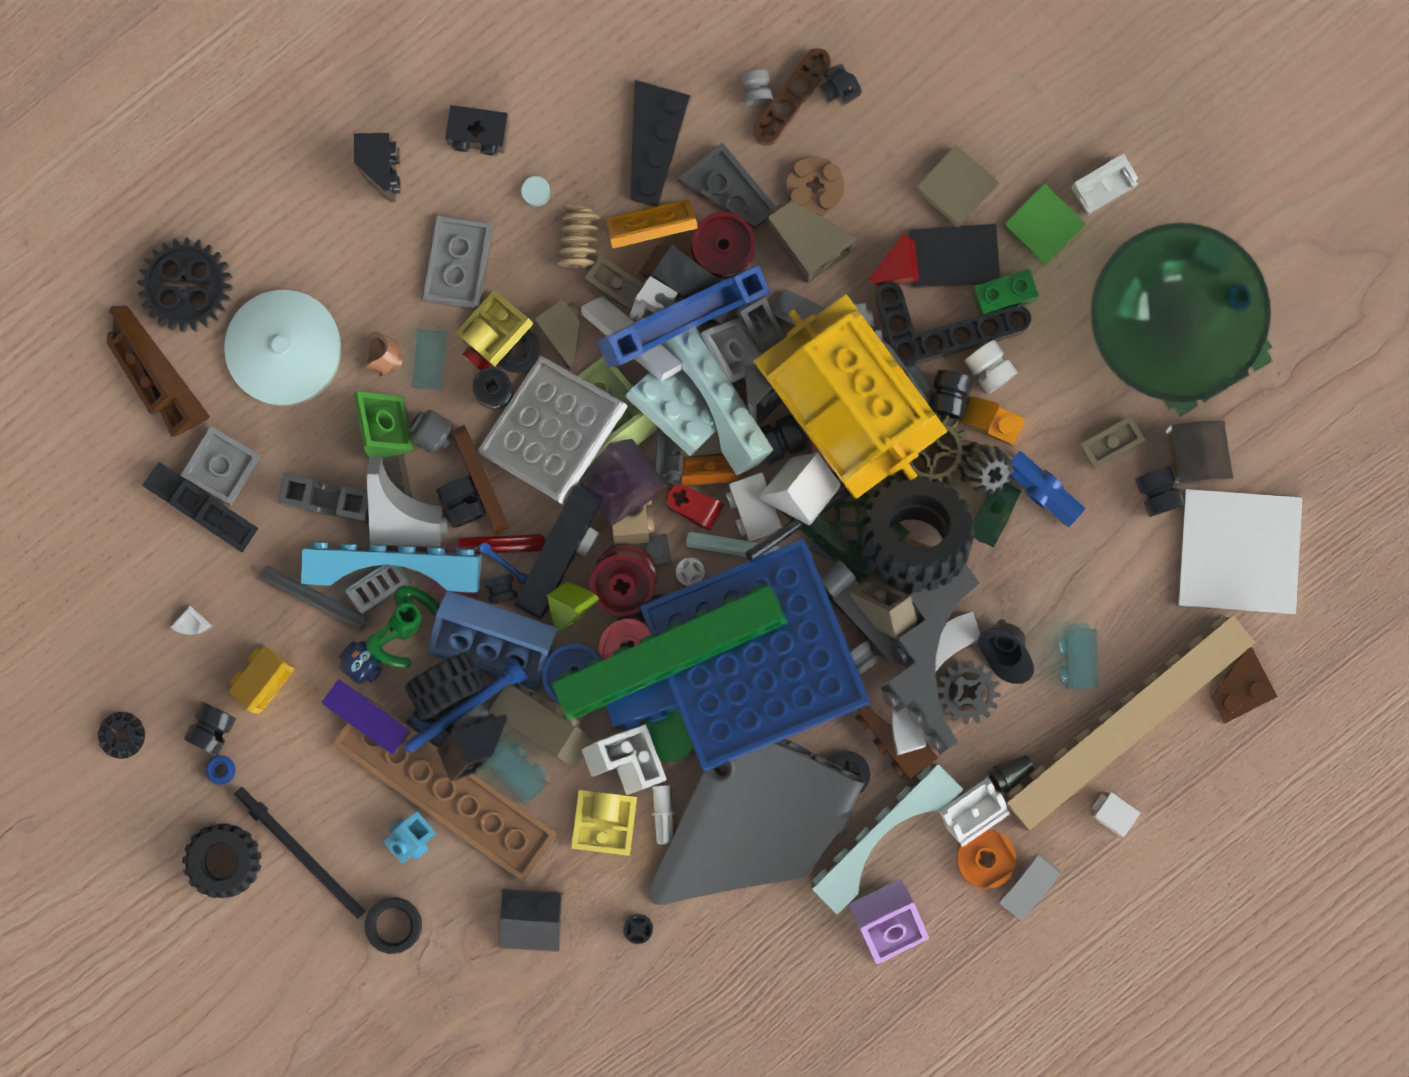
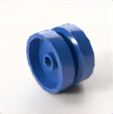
M579 643L566 644L554 650L546 659L542 671L543 686L548 696L560 705L552 683L559 681L558 677L566 672H579L585 669V665L588 662L599 659L601 656L591 647Z

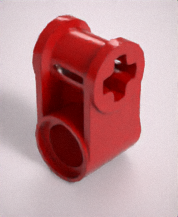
M676 485L671 488L666 496V504L671 511L709 531L712 530L724 506L718 500L684 485ZM683 492L687 503L676 506V500L672 495Z

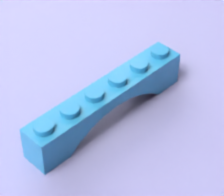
M312 541L310 546L302 549L301 584L332 585L341 577L358 569L376 565H394L421 572L437 581L447 591L478 592L480 590L481 554H474V549L457 548L456 553L445 552L444 547H427V551H416V546H398V550H386L387 545L369 544V549L357 548V543H340V547H328V542Z

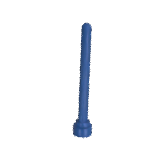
M513 659L506 664L507 668L503 670L504 674L409 739L404 744L405 750L413 752L510 683L512 685L515 683L520 684L529 677L518 661Z

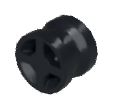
M512 574L484 581L485 588L489 589L490 592L488 598L490 605L506 602L518 597L517 592L512 588Z
M635 914L625 922L623 928L624 935L631 943L643 944L652 936L653 924L647 916Z

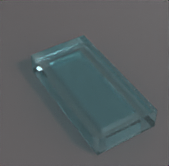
M417 330L413 388L442 390L447 331Z

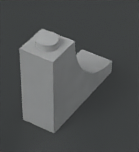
M370 456L367 470L370 544L441 547L442 535L447 536L448 518H443V507L426 504L404 494L387 476L382 457Z

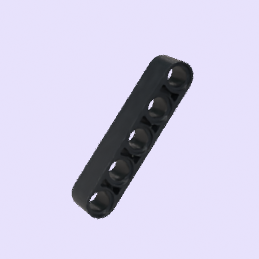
M580 483L575 485L515 601V607L539 620L542 618L549 606L547 595L559 587L604 499L602 495Z

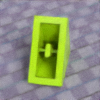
M570 581L549 593L547 599L553 625L558 628L557 633L578 621L599 600L598 596Z

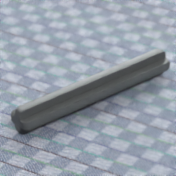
M266 566L261 573V580L359 631H362L367 623L368 618L305 584H301V582L270 566Z

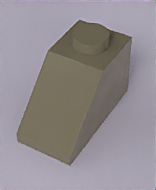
M561 299L534 320L571 370L575 367L581 330L578 318L582 315L572 302L567 305Z
M870 577L850 591L852 599L873 626L894 639H898L918 624L911 596Z

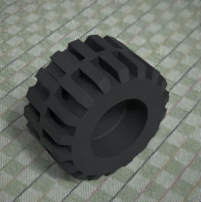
M460 653L415 676L404 688L420 718L430 719L461 704L486 686V682L471 654Z
M214 824L200 829L198 834H194L190 838L192 841L190 844H186L184 849L186 856L183 857L182 863H185L186 869L183 871L185 876H188L190 879L188 881L192 887L195 886L200 894H206L211 898H228L245 892L250 888L251 883L256 881V874L261 869L259 859H262L261 852H258L257 849L259 846L257 841L251 838L252 835L248 831H244L236 825ZM219 843L229 844L238 855V866L235 873L225 879L214 877L208 870L206 863L209 850Z

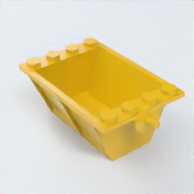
M847 294L817 316L812 314L804 321L795 309L789 312L787 315L796 327L786 334L787 337L753 362L852 496L857 499L888 475L892 476L900 469L904 471L910 481L918 476L909 462L919 456L918 453L945 434L947 429Z

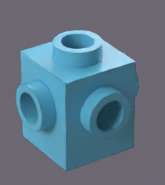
M415 812L405 821L402 818L396 821L388 829L391 835L383 843L404 864L411 857L415 860L420 858L429 849L426 844L436 835V832L418 812Z

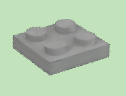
M210 426L180 476L233 506L262 456Z

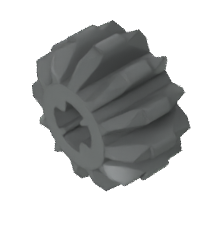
M984 444L982 450L974 448L973 457H966L969 464L962 468L966 474L964 479L977 493L983 494L985 492L986 494L993 495L995 489L1003 491L1002 485L1004 482H1011L1008 475L1014 472L1013 466L1010 465L1013 460L1001 447L996 445L992 447Z

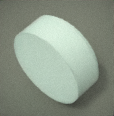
M534 176L528 178L523 183L521 193L528 205L539 207L548 202L551 190L544 178Z

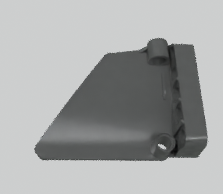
M786 738L727 762L729 765L728 773L722 772L718 766L704 771L648 889L652 902L655 905H663L705 895L807 876L837 833L842 834L853 814L852 808L865 781L858 775Z

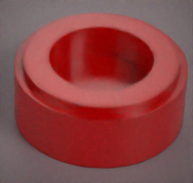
M468 347L462 353V356L478 371L490 367V364L472 347Z

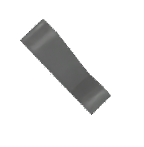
M837 559L819 575L825 591L830 596L832 602L878 652L893 665L897 660L893 655V649L890 645L897 639L877 630L852 599L850 591L859 586V583L855 580L856 578L852 572Z

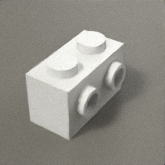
M763 473L729 484L730 492L725 493L730 508H736L740 519L735 520L739 534L741 537L746 535L748 541L772 534L782 528L775 507L759 499L761 493L767 487Z

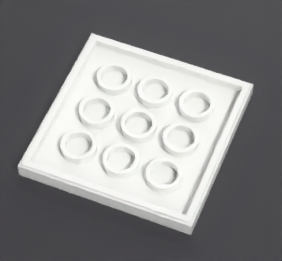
M540 355L486 436L477 453L559 503L564 504L628 406L619 399Z
M1185 489L1177 606L1296 614L1303 498Z

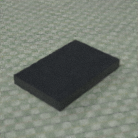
M996 224L909 230V237L915 241L919 281L913 282V288L983 284L1000 278Z

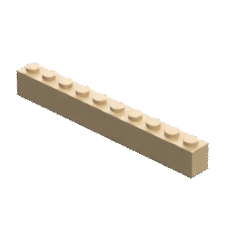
M1222 615L1209 626L1212 630L1204 638L1199 634L1187 644L1189 650L1182 656L1179 653L1173 655L1164 663L1167 668L1158 675L1154 671L1142 681L1145 687L1139 692L1135 693L1131 690L1119 700L1122 706L1114 712L1108 709L1097 719L1100 723L1093 730H1090L1088 727L1085 728L1074 738L1077 741L1075 745L1069 750L1066 746L1062 747L1052 756L1054 759L1052 764L1047 768L1041 765L1029 775L1032 780L1023 787L1019 783L1006 794L1009 797L1005 802L1006 806L1026 830H1031L1256 643L1233 615L1227 619Z

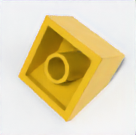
M265 645L262 649L257 647L247 660L250 663L244 672L238 671L229 683L232 687L228 692L247 710L255 714L262 713L296 669Z

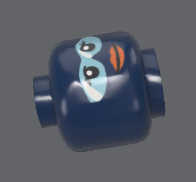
M352 641L339 656L341 671L356 684H362L367 680L372 683L383 671L380 668L382 662L374 658L367 650L366 641L358 643Z

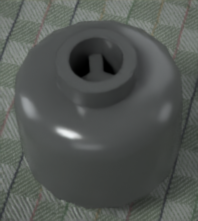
M428 410L425 413L420 411L408 428V431L411 432V441L428 453H434L439 448L445 450L453 439V435L450 434L451 422L433 410Z

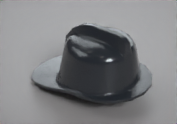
M1000 619L995 626L980 634L978 646L999 678L1012 684H1023L1030 680L1034 674V663L1026 649V637L1019 627L1006 623L1004 619Z

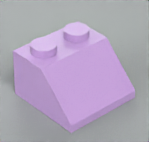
M902 879L848 904L876 965L929 939L914 901Z

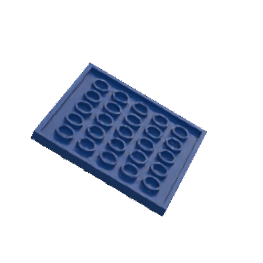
M804 538L762 555L753 562H745L640 606L650 634L658 636L667 632L666 628L674 623L683 622L685 624L694 620L693 616L703 610L709 609L712 612L720 608L721 603L733 597L740 599L749 595L748 591L756 586L764 585L767 587L770 585L788 623L667 677L704 771L871 704Z

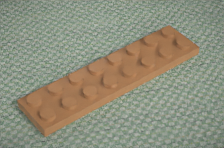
M366 696V699L411 730V732L394 755L348 722L332 744L524 882L558 833L476 774L450 782L437 750L439 747L432 742L427 741L413 752H407L404 744L417 735L418 732Z

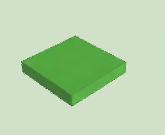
M1044 184L1003 226L1045 266L1086 223Z

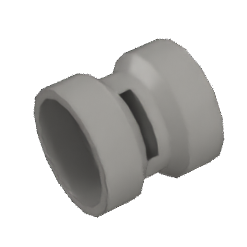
M754 70L740 75L741 85L745 87L746 91L743 95L746 106L762 105L773 100L772 92L768 89L767 85L769 82L767 70Z

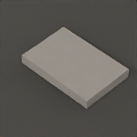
M436 215L422 301L477 309L480 306L494 227L493 223Z

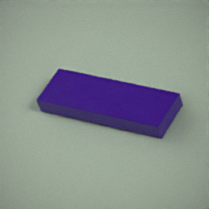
M340 679L337 680L321 702L392 755L395 754L411 732V730Z

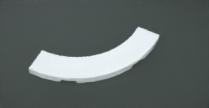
M973 611L958 616L946 623L937 649L936 672L952 655L978 642L980 631ZM904 707L899 712L892 708L891 726L897 755L926 747L923 730L912 722L907 707Z

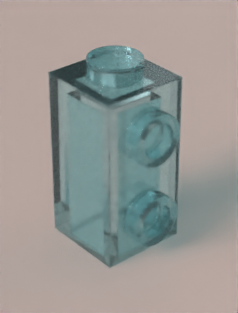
M1071 624V629L1065 630L1064 636L1059 638L1060 654H1065V665L1060 666V681L1066 684V690L1099 688L1097 629H1089V624Z
M499 741L493 756L486 763L528 804L549 784L545 780L548 774L537 763L532 766L524 758L528 753L516 741L512 745L508 741H505L503 744Z

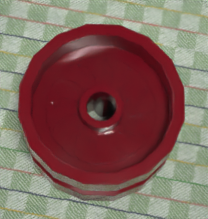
M721 211L710 214L699 222L698 228L693 232L691 245L693 260L720 281L749 268L753 261L756 240L753 229L744 218L735 213ZM726 242L729 244L726 250H721L718 247V243L723 245Z
M630 543L616 544L606 549L597 559L590 579V591L599 598L596 604L606 613L618 617L632 616L641 612L640 606L651 601L658 579L657 565L652 556L642 547Z

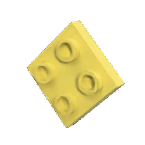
M493 290L455 333L495 367L534 323Z
M579 790L571 849L630 856L637 797Z

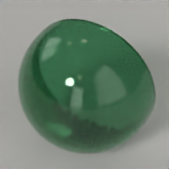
M1170 223L1155 226L1133 236L1122 244L1101 269L1091 297L1090 326L1094 343L1108 369L1126 386L1142 395L1163 401L1168 410L1174 408L1180 417L1198 407L1197 400L1205 403L1227 388L1250 376L1248 372L1250 367L1256 372L1273 362L1268 353L1272 346L1267 339L1271 321V304L1267 284L1252 256L1239 243L1216 229L1193 223Z

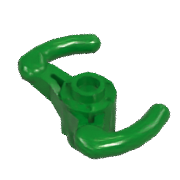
M403 585L394 593L397 606L386 626L369 636L366 642V648L374 658L384 664L397 668H409L411 660L406 657L388 654L383 651L382 646L395 638L401 640L409 639L416 633L421 621V614L416 606L411 604L410 598L420 601L434 616H436L440 607L426 592L415 587Z

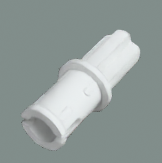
M671 785L652 787L654 813H652V816H655L656 842L660 845L670 844L673 838L672 815H675V812H672Z

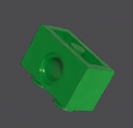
M1030 269L976 285L971 291L979 316L1012 306L1027 305L1035 302L1039 297Z

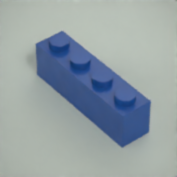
M664 678L606 705L613 727L619 730L623 729V732L640 727L639 722L648 719L651 722L665 719L668 717L667 712L675 709L680 712L668 678Z

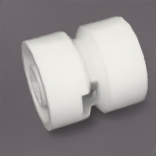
M995 340L987 343L964 360L971 373L980 376L978 383L987 395L1018 374L1010 360H1003L1004 352Z

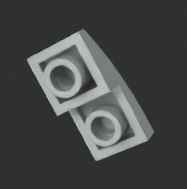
M1037 853L1019 872L1018 879L999 898V903L1022 921L1049 890L1061 871Z

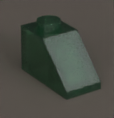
M1005 482L1002 485L1003 491L995 489L993 495H986L974 519V538L993 548L1004 530L1021 493V490Z

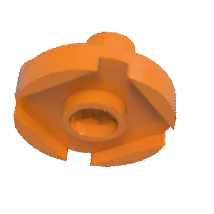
M986 830L962 847L960 845L957 850V866L960 874L968 883L979 888H996L1009 880L1015 868L1016 852L1013 844L1005 835L994 830ZM982 851H985L987 854L991 852L994 854V858L991 860L992 866L987 867L986 864H979L978 860L981 859L980 853Z

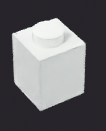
M1108 792L1106 796L1101 794L1094 802L1092 809L1095 812L1091 817L1119 837H1125L1141 813L1112 792Z

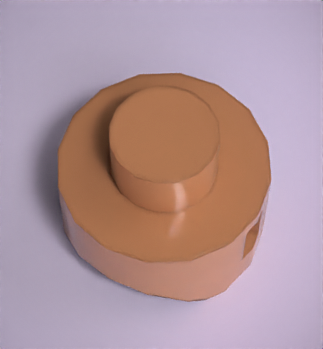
M378 331L369 334L367 337L366 358L361 367L379 376H384L390 370H398L403 360L402 354L399 353L398 342Z

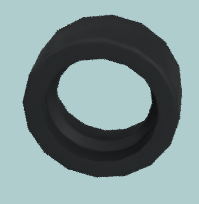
M398 897L386 898L374 904L367 913L364 923L365 934L370 944L378 951L387 954L402 953L413 947L422 931V919L417 908L408 900ZM390 908L404 911L411 922L409 935L399 943L384 941L376 929L379 915Z

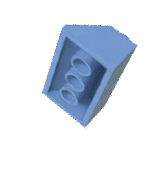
M447 591L436 614L427 654L446 660L460 653H470L481 673L496 678L504 674L503 670L507 668L506 664L516 659L529 677L521 684L528 689L538 691L542 681V671L546 659L551 655L558 628Z

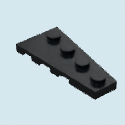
M635 80L630 199L659 206L690 101V95Z

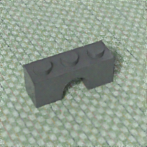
M284 474L278 503L282 506L363 523L369 522L368 491L346 486H332L316 482L313 479Z

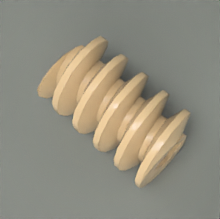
M576 205L564 206L565 211L570 214L563 216V222L568 225L563 226L561 232L567 237L561 238L560 244L566 248L559 250L558 254L564 260H559L557 264L562 267L576 269L594 265V261L588 259L587 255L596 253V250L588 247V243L597 242V238L591 236L590 232L598 231L599 227L591 224V221L600 219V216L593 213L587 207Z

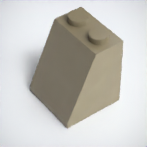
M790 201L786 205L784 202H780L769 211L771 215L768 217L767 229L807 284L855 250L857 239L854 235L794 201Z

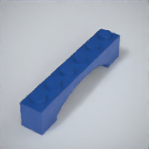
M759 265L736 273L597 340V343L608 367L618 366L681 333L760 298L771 291Z

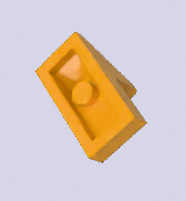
M972 396L966 408L964 419H961L960 423L1010 446H1014L1026 419L1000 408L1001 404Z

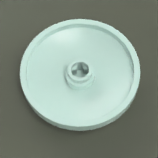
M273 290L252 298L237 311L227 329L224 352L230 374L247 394L266 404L292 406L311 400L330 384L340 364L342 342L335 320L320 302L298 291Z

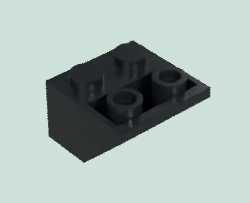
M389 133L354 134V163L360 174L389 202H396V194L401 193L400 176H398L397 170H395V165H400V149L397 147V142L392 140Z
M489 714L480 718L477 724L469 726L468 723H463L451 729L452 733L444 738V742L437 749L450 782L477 773L493 756L508 720L506 714L495 717L494 714Z

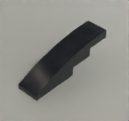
M159 461L142 484L143 487L241 552L244 551L259 529Z

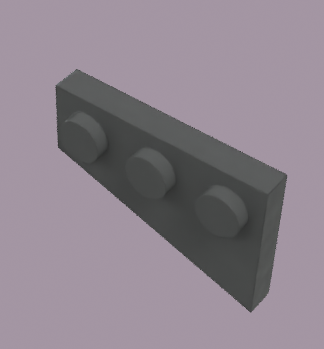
M723 142L678 178L680 183L725 211L735 213L744 218L754 229L768 219L771 215L769 211L775 206Z

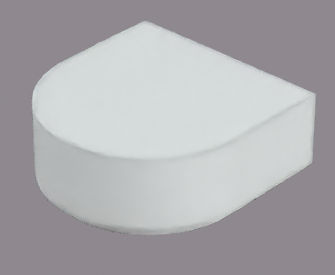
M590 527L576 553L586 558L601 532Z

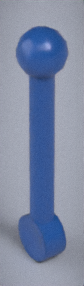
M483 542L479 545V550L482 554H488L518 578L520 584L525 583L528 577L526 573H520L491 550L489 543Z

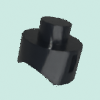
M837 64L825 71L824 77L826 82L819 86V90L827 103L837 99L842 106L853 101L862 93L855 75L847 72L843 64Z

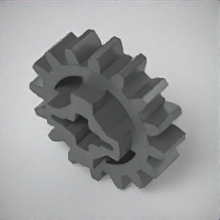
M971 660L968 661L965 668L961 662H957L956 671L948 667L946 671L949 677L941 676L939 678L944 687L937 688V692L943 694V698L939 699L940 704L945 703L947 706L943 713L953 712L952 721L954 722L959 717H963V723L966 725L972 717L975 723H979V715L981 714L989 718L991 715L987 709L989 707L996 709L998 705L993 702V698L1001 696V693L994 692V687L999 685V681L991 682L990 680L994 672L990 671L985 674L983 672L984 664L974 668L973 661ZM973 673L979 677L975 680H966L961 674ZM951 682L956 687L955 697L952 700L949 697ZM978 683V686L972 693L975 697L973 700L968 697L958 702V699L964 693L963 685L969 688ZM986 685L988 695L984 703V700L981 698V690ZM962 705H971L976 711L963 712L958 708Z

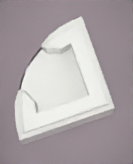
M189 606L170 627L185 635H197L207 631L213 625L192 606Z

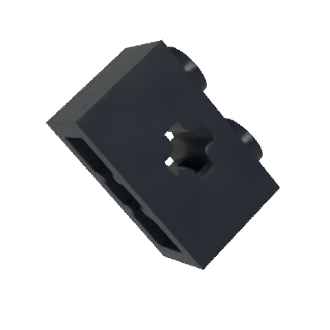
M450 105L445 137L447 145L452 146L451 149L461 152H468L469 148L479 149L481 154L497 156L498 152L505 153L510 121L509 115L505 112ZM477 127H481L482 132L478 134V137H474L471 131H476Z

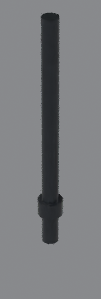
M845 485L838 489L817 517L851 495ZM796 518L746 551L747 559L753 562L807 524Z
M243 786L234 793L250 810L248 814L256 822L259 820L357 920L366 912L267 812L269 808L262 801L257 802Z

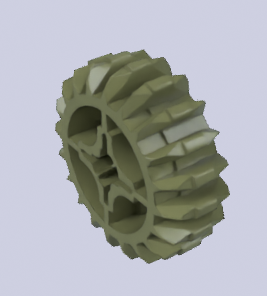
M944 415L941 423L947 429L945 434L950 437L955 449L943 446L938 438L933 442V445L936 446L935 450L938 449L939 453L934 456L930 465L931 458L927 457L928 454L924 453V450L930 446L928 445L917 456L925 462V473L919 471L909 462L912 469L918 475L915 478L920 479L921 476L929 477V481L932 482L945 480L949 486L954 484L951 477L952 474L956 478L961 479L963 474L957 468H963L968 465L967 462L961 459L971 454L969 451H963L962 448L970 446L971 443L970 440H960L966 434L965 429L960 430L958 433L954 431L959 425L958 421H954L951 426H948L946 423L949 420V416ZM955 458L953 465L947 471L934 474L938 460ZM900 469V470H898L897 472L900 474V473H903L904 471H903L902 469Z

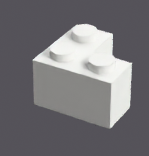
M646 725L606 738L581 749L592 777L615 768L617 769L626 796L667 780Z

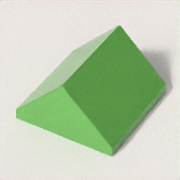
M359 391L354 393L363 447L369 459L370 456L386 458L409 453L414 450L410 438L411 433L408 431L409 423L403 396Z

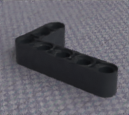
M894 282L883 283L878 288L875 297L887 343L892 347L905 367L980 347L992 340L997 342L1021 335L1031 323L1029 310L1018 305L915 334L903 291L898 284ZM884 291H893L897 296V300L891 304L885 303L881 298V294ZM1013 314L1021 315L1024 319V326L1014 327L1010 323L1009 317ZM893 318H899L904 322L905 328L902 331H894L891 329L889 321ZM985 322L993 323L996 326V334H985L982 331L981 325ZM957 330H964L968 334L969 340L966 343H959L954 339L953 333ZM929 338H936L940 341L941 348L937 351H931L926 347L925 341ZM901 346H909L913 351V356L909 359H903L898 355L897 349Z

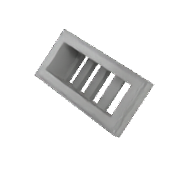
M383 565L345 589L359 612L365 615L394 595L399 587L410 584L411 580L401 566ZM390 569L394 571L400 580L396 585L387 573ZM381 575L390 587L386 591L377 579ZM371 582L380 593L377 597L374 596L367 586ZM360 589H363L370 600L366 604L357 592Z

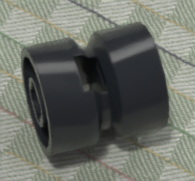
M488 367L477 373L473 380L472 388L474 395L483 407L490 410H498L504 408L510 402L513 388L509 377L504 371Z
M937 370L933 385L937 392L931 394L928 405L933 412H937L940 416L946 414L949 418L964 419L967 407L964 396L970 395L974 379L953 371Z
M791 414L776 421L774 428L769 424L760 428L773 448V451L765 458L769 465L784 459L786 451L795 454L806 449L803 436Z
M1171 466L1152 471L1135 479L1139 492L1147 496L1143 503L1149 517L1185 505L1180 490L1172 487L1176 481Z
M471 476L456 479L436 490L442 506L448 507L446 515L452 528L469 524L487 514L481 499L474 496L477 490Z
M202 702L195 715L197 723L190 725L184 740L212 754L219 755L225 743L223 735L230 733L237 718Z

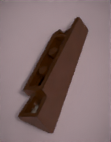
M112 306L109 313L113 316L112 332L107 333V345L149 413L161 412L172 437H176L210 418L209 414L129 307Z

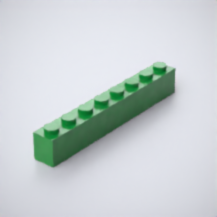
M764 585L756 586L748 591L749 595L737 599V597L727 599L721 603L720 608L712 612L709 609L703 610L695 614L692 621L685 624L683 622L674 623L666 628L667 632L661 635L651 634L639 640V645L630 649L628 646L621 647L612 652L613 656L603 661L601 658L588 662L585 665L586 668L577 673L569 671L558 677L559 681L552 683L565 716L570 720H574L788 623L774 590L770 585L767 587Z

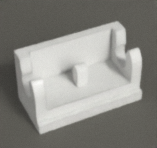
M1123 153L1074 182L1071 189L1086 214L1089 215L1138 185L1136 182L1138 177Z
M650 276L636 296L629 318L636 322L674 304L678 293Z
M988 778L939 810L946 829L962 847L1010 814L1001 793H996L992 782Z

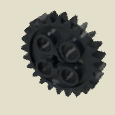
M185 238L183 245H180L179 241L174 239L172 248L162 243L164 252L159 253L153 249L152 252L156 257L154 261L145 258V262L150 266L149 269L139 270L146 278L137 281L138 285L145 287V290L140 291L138 296L148 298L142 306L145 309L152 308L148 315L152 319L159 316L157 322L159 325L163 326L169 321L168 328L171 331L179 324L182 333L186 332L187 325H190L192 330L197 332L198 323L200 322L208 328L207 319L209 317L218 321L215 312L217 310L226 312V309L221 305L222 301L231 302V298L225 294V291L233 290V286L225 281L233 277L231 273H223L229 265L227 262L218 263L222 255L219 252L211 255L213 247L210 244L202 250L203 245L200 240H197L194 246H192L189 238ZM170 264H177V274L173 277H167L165 275L166 268ZM198 266H207V274L204 277H194V271ZM186 279L192 285L211 284V287L209 289L187 286L186 291H183L179 286L176 285L164 287L160 286L161 282L182 285L185 284ZM176 293L177 299L175 303L170 306L164 305L163 300L166 294ZM197 294H205V303L200 307H194L192 304L193 298Z

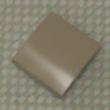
M955 145L915 190L959 228L997 187L999 182Z

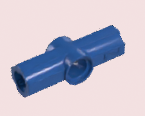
M1019 451L1013 457L1010 465L1013 466L1014 472L1009 474V476L1025 489V493L1031 500L1043 509L1047 508L1069 528L1086 508L1063 489V484L1047 470H1042L1025 453Z

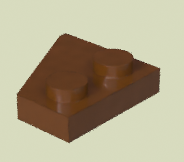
M1250 647L1243 653L1235 666L1231 668L1222 684L1218 686L1210 698L1225 724L1278 696L1253 648Z

